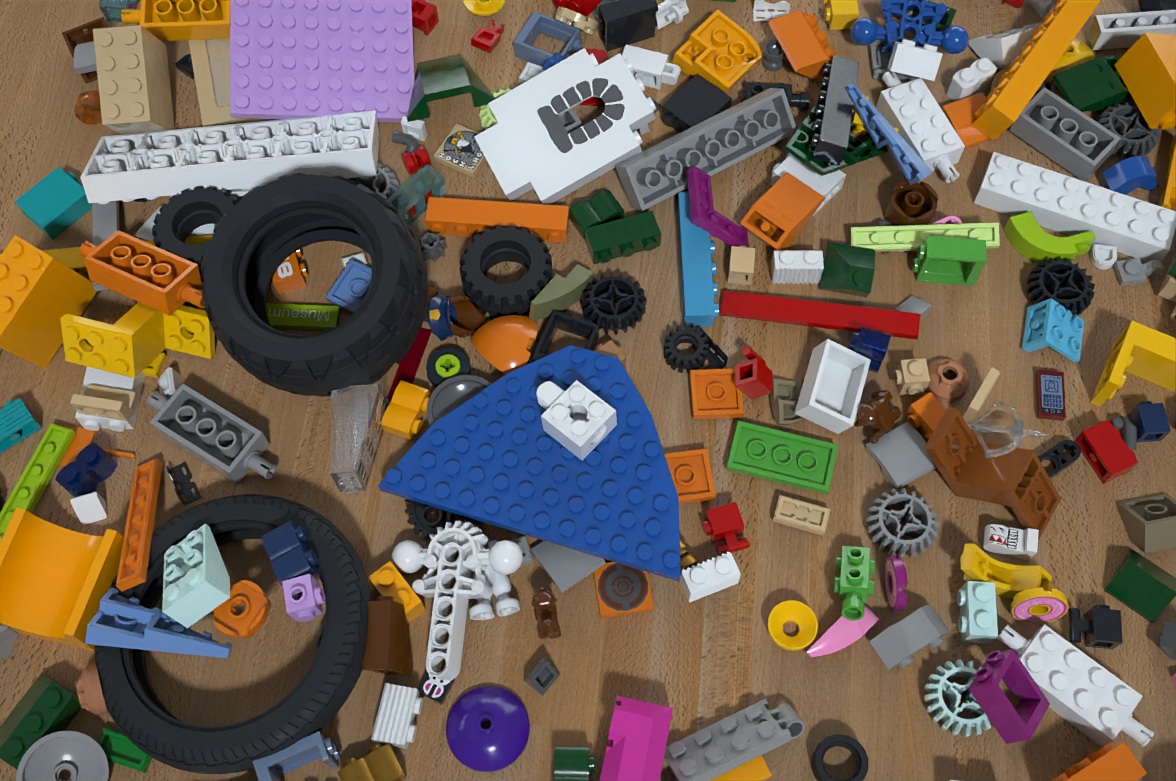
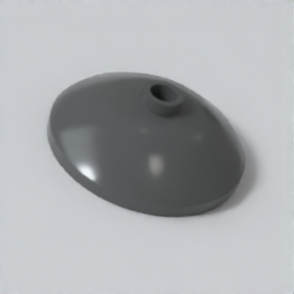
M459 375L442 382L432 392L428 400L427 418L429 425L431 426L490 386L491 383L474 375Z

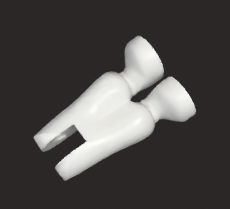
M497 540L488 542L489 549L497 543ZM487 565V569L482 575H485L487 585L493 589V594L496 598L497 615L502 617L516 613L520 610V603L517 599L509 597L511 583L508 575L499 574L493 570L491 565ZM472 571V579L474 580V577L476 575L475 572ZM491 597L488 599L475 598L478 604L470 608V619L487 620L494 618L495 613Z

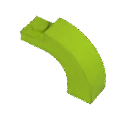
M1032 211L1010 217L1003 229L1011 245L1021 255L1036 263L1045 262L1050 257L1055 261L1059 256L1063 261L1070 258L1072 263L1076 255L1080 256L1087 253L1096 239L1092 231L1070 237H1056L1048 234L1039 226Z

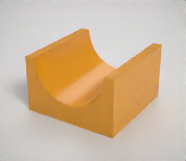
M16 507L0 541V625L8 626L21 634L95 652V645L85 644L87 625L99 611L100 600L107 593L118 573L124 537L118 531L107 529L104 536L79 533L47 522L26 509Z

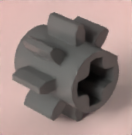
M427 232L423 237L418 238L424 261L428 259L436 262L440 256H445L443 249L447 248L446 242L441 240L440 233Z

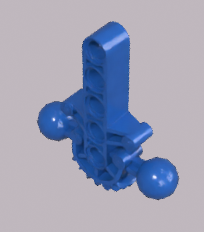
M883 0L880 5V13L886 19V27L877 26L874 20L864 17L856 20L850 29L852 40L861 46L869 45L875 40H885L886 45L881 51L882 53L890 52L887 55L888 60H890L895 41L902 42V39H905L903 34L908 31L915 35V38L912 40L916 42L915 46L924 47V44L940 45L949 54H958L964 51L969 43L967 31L958 25L950 26L943 32L936 31L935 26L944 17L947 7L943 3L937 4L926 2L925 0ZM913 9L917 11L918 16L911 18L906 12ZM891 17L899 19L900 24H898L896 21H892ZM922 21H932L930 24L922 26Z

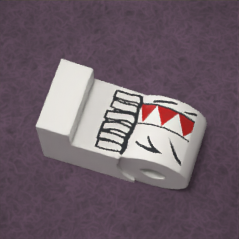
M998 524L986 525L983 548L989 552L1029 561L1037 553L1039 530L1007 528Z

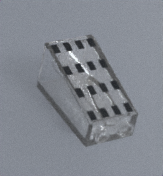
M383 384L356 385L331 391L330 474L339 492L351 495L358 493V491H366L384 432L381 421L390 404Z

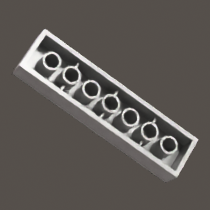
M769 88L615 165L631 208L643 211L688 188L687 170L693 165L712 176L796 133L797 127L784 89Z

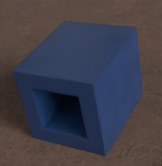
M1141 402L1128 415L1129 420L1137 428V443L1161 441L1171 431L1163 403Z

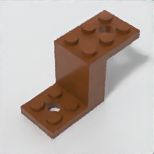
M948 407L931 438H929L925 449L955 496L1010 506L1024 530L1027 528L1039 530V540L1061 497L1034 450L978 442L958 408Z

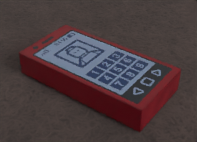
M1038 370L1036 372L1037 418L1063 421L1066 418L1064 372Z

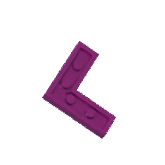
M693 165L687 170L691 222L695 226L709 232L713 237L722 240L729 247L747 246L749 248L747 230L714 210L711 176Z

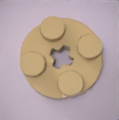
M558 6L555 14V20L581 29V31L590 35H594L599 24L591 18L587 19L580 13Z

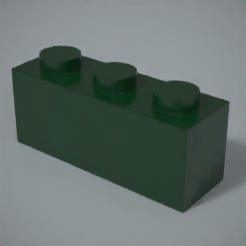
M648 211L585 228V243L593 264L607 263L615 258L629 257L634 253L644 250L651 251L659 247L661 244V231L653 211Z

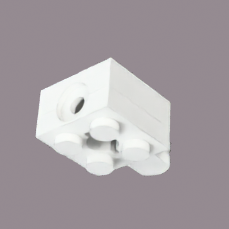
M577 380L566 391L551 381L542 383L537 389L538 403L546 409L541 415L543 430L582 461L617 425L616 410Z

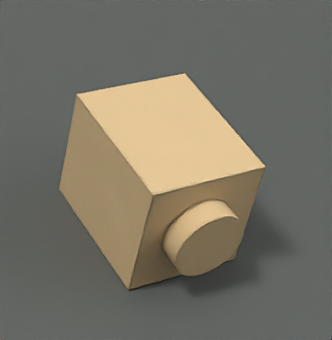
M731 246L727 283L751 285L754 274L755 248Z

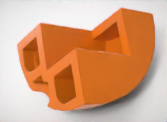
M521 315L502 316L481 326L470 340L481 356L494 367L508 374L526 366L531 355L529 352L530 345L537 336L538 323L537 320L533 321L529 317Z

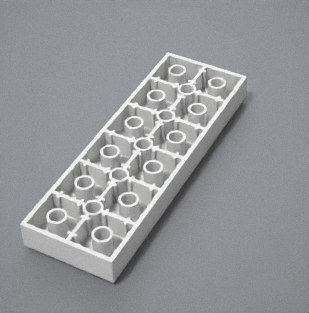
M376 110L319 117L102 136L80 178L88 203L107 204L111 201L119 200L130 202L139 198L152 200L160 196H178L182 194L181 191L186 189L191 191L194 190V187H203V189L214 187L217 191L224 190L226 192L232 189H250L279 180L281 176L295 173L319 175L323 172L340 175L346 179L355 177L367 179L375 176L377 173L380 132Z

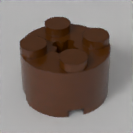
M904 180L893 188L884 216L892 226L930 225L937 209L938 195L925 182L921 181L920 183L910 185L908 180Z

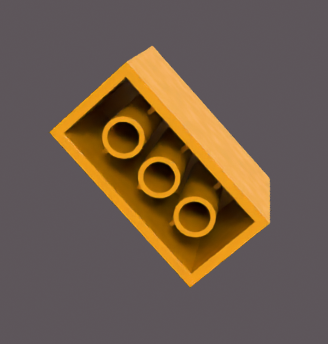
M1144 33L1114 65L1150 129H1176V35Z
M14 235L0 256V348L46 369L63 343L60 318L66 313L80 317L97 292L93 287V282Z

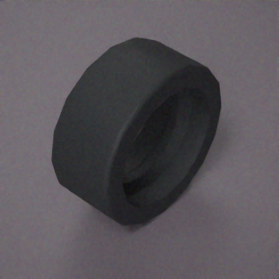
M835 734L826 737L819 743L812 755L811 766L817 781H841L830 777L823 766V757L826 751L835 746L845 747L850 750L856 759L854 775L844 781H863L868 772L869 759L864 747L856 739L848 735Z

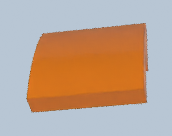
M982 92L942 106V111L965 145L964 149L991 140L972 125L977 118L974 115L975 112L987 101Z

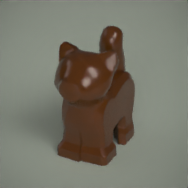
M889 390L873 392L871 394L872 399L867 404H861L857 410L855 427L871 425L874 432L870 435L869 441L872 444H876L879 438L887 431H890L895 421L902 414L898 406H894L892 411L889 410L888 403L893 398Z
M545 587L537 590L531 603L532 606L536 607L534 613L535 619L538 621V637L540 639L561 637V631L558 625L555 604L557 598Z

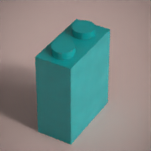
M60 167L56 168L14 201L22 213L52 240L92 209V203H88L83 185L78 184V179L70 171L66 173Z

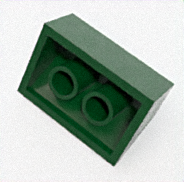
M41 673L0 726V758L15 769H18L23 755L36 741L46 735L64 731L81 709L78 696L44 673Z

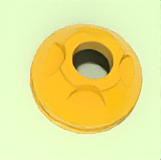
M794 600L781 602L773 608L768 617L767 625L771 639L785 650L798 651L804 649L813 642L817 635V618L811 608L802 602ZM787 622L794 623L798 627V634L794 637L787 636L783 632V625Z

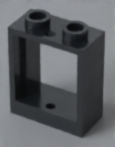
M553 310L531 361L534 362L548 356L546 354L557 329L589 339L585 349L593 351L599 339V325L588 319L582 320L573 317L567 312Z

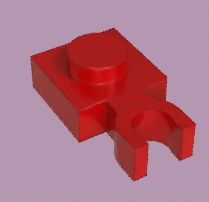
M492 19L489 22L488 29L481 26L471 38V45L491 53L500 42L505 24L494 27L495 20Z

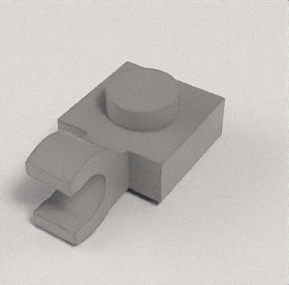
M1140 258L1116 261L1113 265L1120 286L1144 284L1147 279L1146 277L1158 276V270L1163 269L1160 259L1152 260L1145 264L1141 263Z

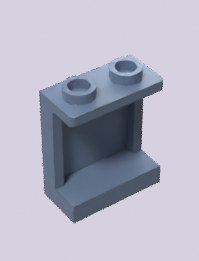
M316 732L282 751L252 762L259 781H282V775L320 758L335 770L339 768L337 759H340L341 756L336 743H332L330 737L326 738L320 732Z

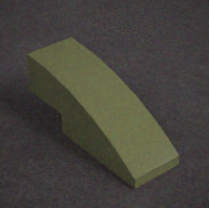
M577 264L565 278L556 274L531 302L529 319L533 321L551 316L553 310L561 312L572 306L582 298L583 292H586L587 284L592 285L594 273Z

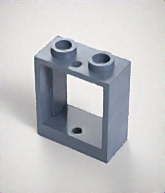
M535 11L514 40L515 57L542 67L548 58L551 59L554 55L532 46L540 33L567 43L560 54L565 58L580 51L583 43L581 29Z

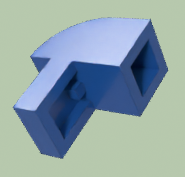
M1135 156L1125 159L1103 172L1110 190L1127 195L1139 186L1149 191L1159 187L1156 180L1158 175L1146 156Z

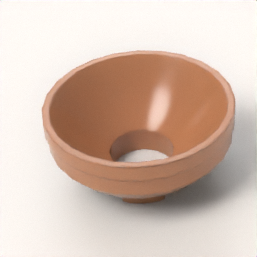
M938 359L928 366L930 383L926 388L927 393L931 392L941 402H955L965 395L969 386V375L960 363L951 359ZM945 369L953 370L956 374V379H946L942 371Z
M92 664L87 666L81 673L78 681H75L81 708H85L96 715L106 714L108 710L103 697L97 665Z

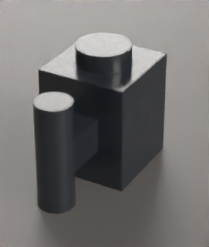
M1095 605L1083 615L1084 619H1080V609H1068L1070 642L1081 643V633H1084L1085 647L1114 649L1123 643L1121 610L1110 609V606Z

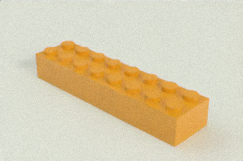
M1057 0L1054 3V10L1051 9L1043 18L1044 23L1040 24L1031 35L1033 36L1031 41L1029 40L1020 50L1022 52L1020 57L1017 56L1009 65L1010 70L1006 71L997 82L999 83L997 88H994L988 94L986 103H983L974 115L977 118L972 125L993 141L1017 120L1101 0Z

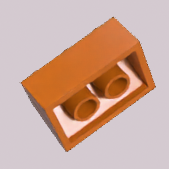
M798 10L771 19L768 24L795 72L821 82L825 64H830L833 55L837 56V52L826 41L828 37L824 31L819 29L817 18L812 13L807 14Z

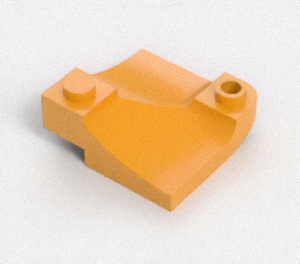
M717 9L690 35L689 40L675 52L672 64L678 65L681 71L688 77L699 74L727 93L749 71L752 72L759 65L762 53L759 45L750 34Z

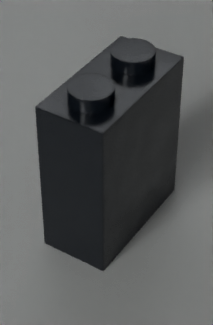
M616 0L600 5L599 38L606 51L608 52L655 37V27H657L656 12H658L657 1Z
M697 74L662 105L661 120L668 127H672L681 133L731 108L732 98Z

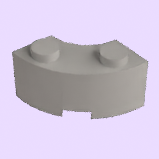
M929 604L920 607L906 618L889 626L869 642L889 670L897 665L900 669H903L915 661L913 659L914 655L925 648L930 647L933 650L945 642L943 636L950 631Z

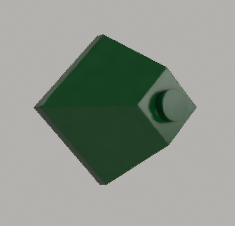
M827 242L824 269L819 289L867 297L871 293L875 270V250Z

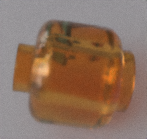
M87 91L78 96L74 107V114L82 123L96 125L102 122L99 93Z

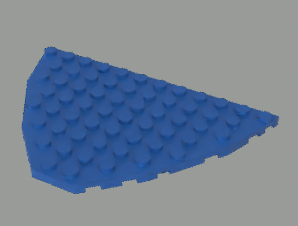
M570 345L504 375L431 425L395 467L386 473L385 478L378 486L380 491L678 582L681 578L679 497L652 415L619 358ZM577 380L616 410L617 425L583 461L543 430L541 415L546 409L539 405L536 395L537 389L542 383L551 381L566 391Z

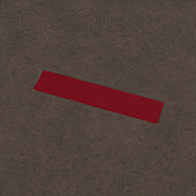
M421 327V330L418 331L410 351L399 364L384 407L387 401L388 405L390 404L395 389L401 380L413 384L431 335L430 329Z

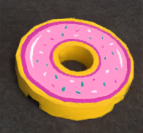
M1040 587L1026 589L1017 593L1013 597V602H1010L1013 617L1021 622L1030 624L1055 621L1063 617L1069 608L1065 594L1054 588H1051V592L1044 591V588Z

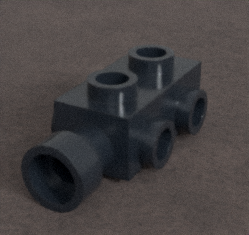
M747 82V90L742 91L741 102L769 88H781L785 91L790 109L791 107H797L799 110L809 109L810 92L792 94V84Z

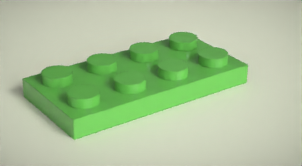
M738 421L726 470L827 495L831 484L838 445Z

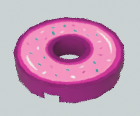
M897 555L887 556L884 564V586L887 602L891 610H903L908 600L907 594H903L904 587H907L908 584L906 568L903 560Z

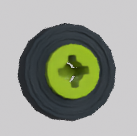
M454 348L440 349L429 358L426 367L427 377L435 388L449 378L471 374L469 359L463 352Z

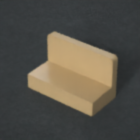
M88 385L84 395L73 394L70 404L79 414L128 421L137 394L133 391Z

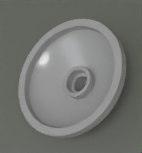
M59 731L42 737L26 751L19 763L16 781H64L60 777L64 769H68L71 772V777L67 781H108L109 763L103 748L90 736L76 731Z

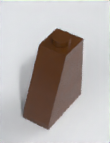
M377 596L376 601H367L368 636L362 670L386 675L413 674L404 605L393 601L392 596Z

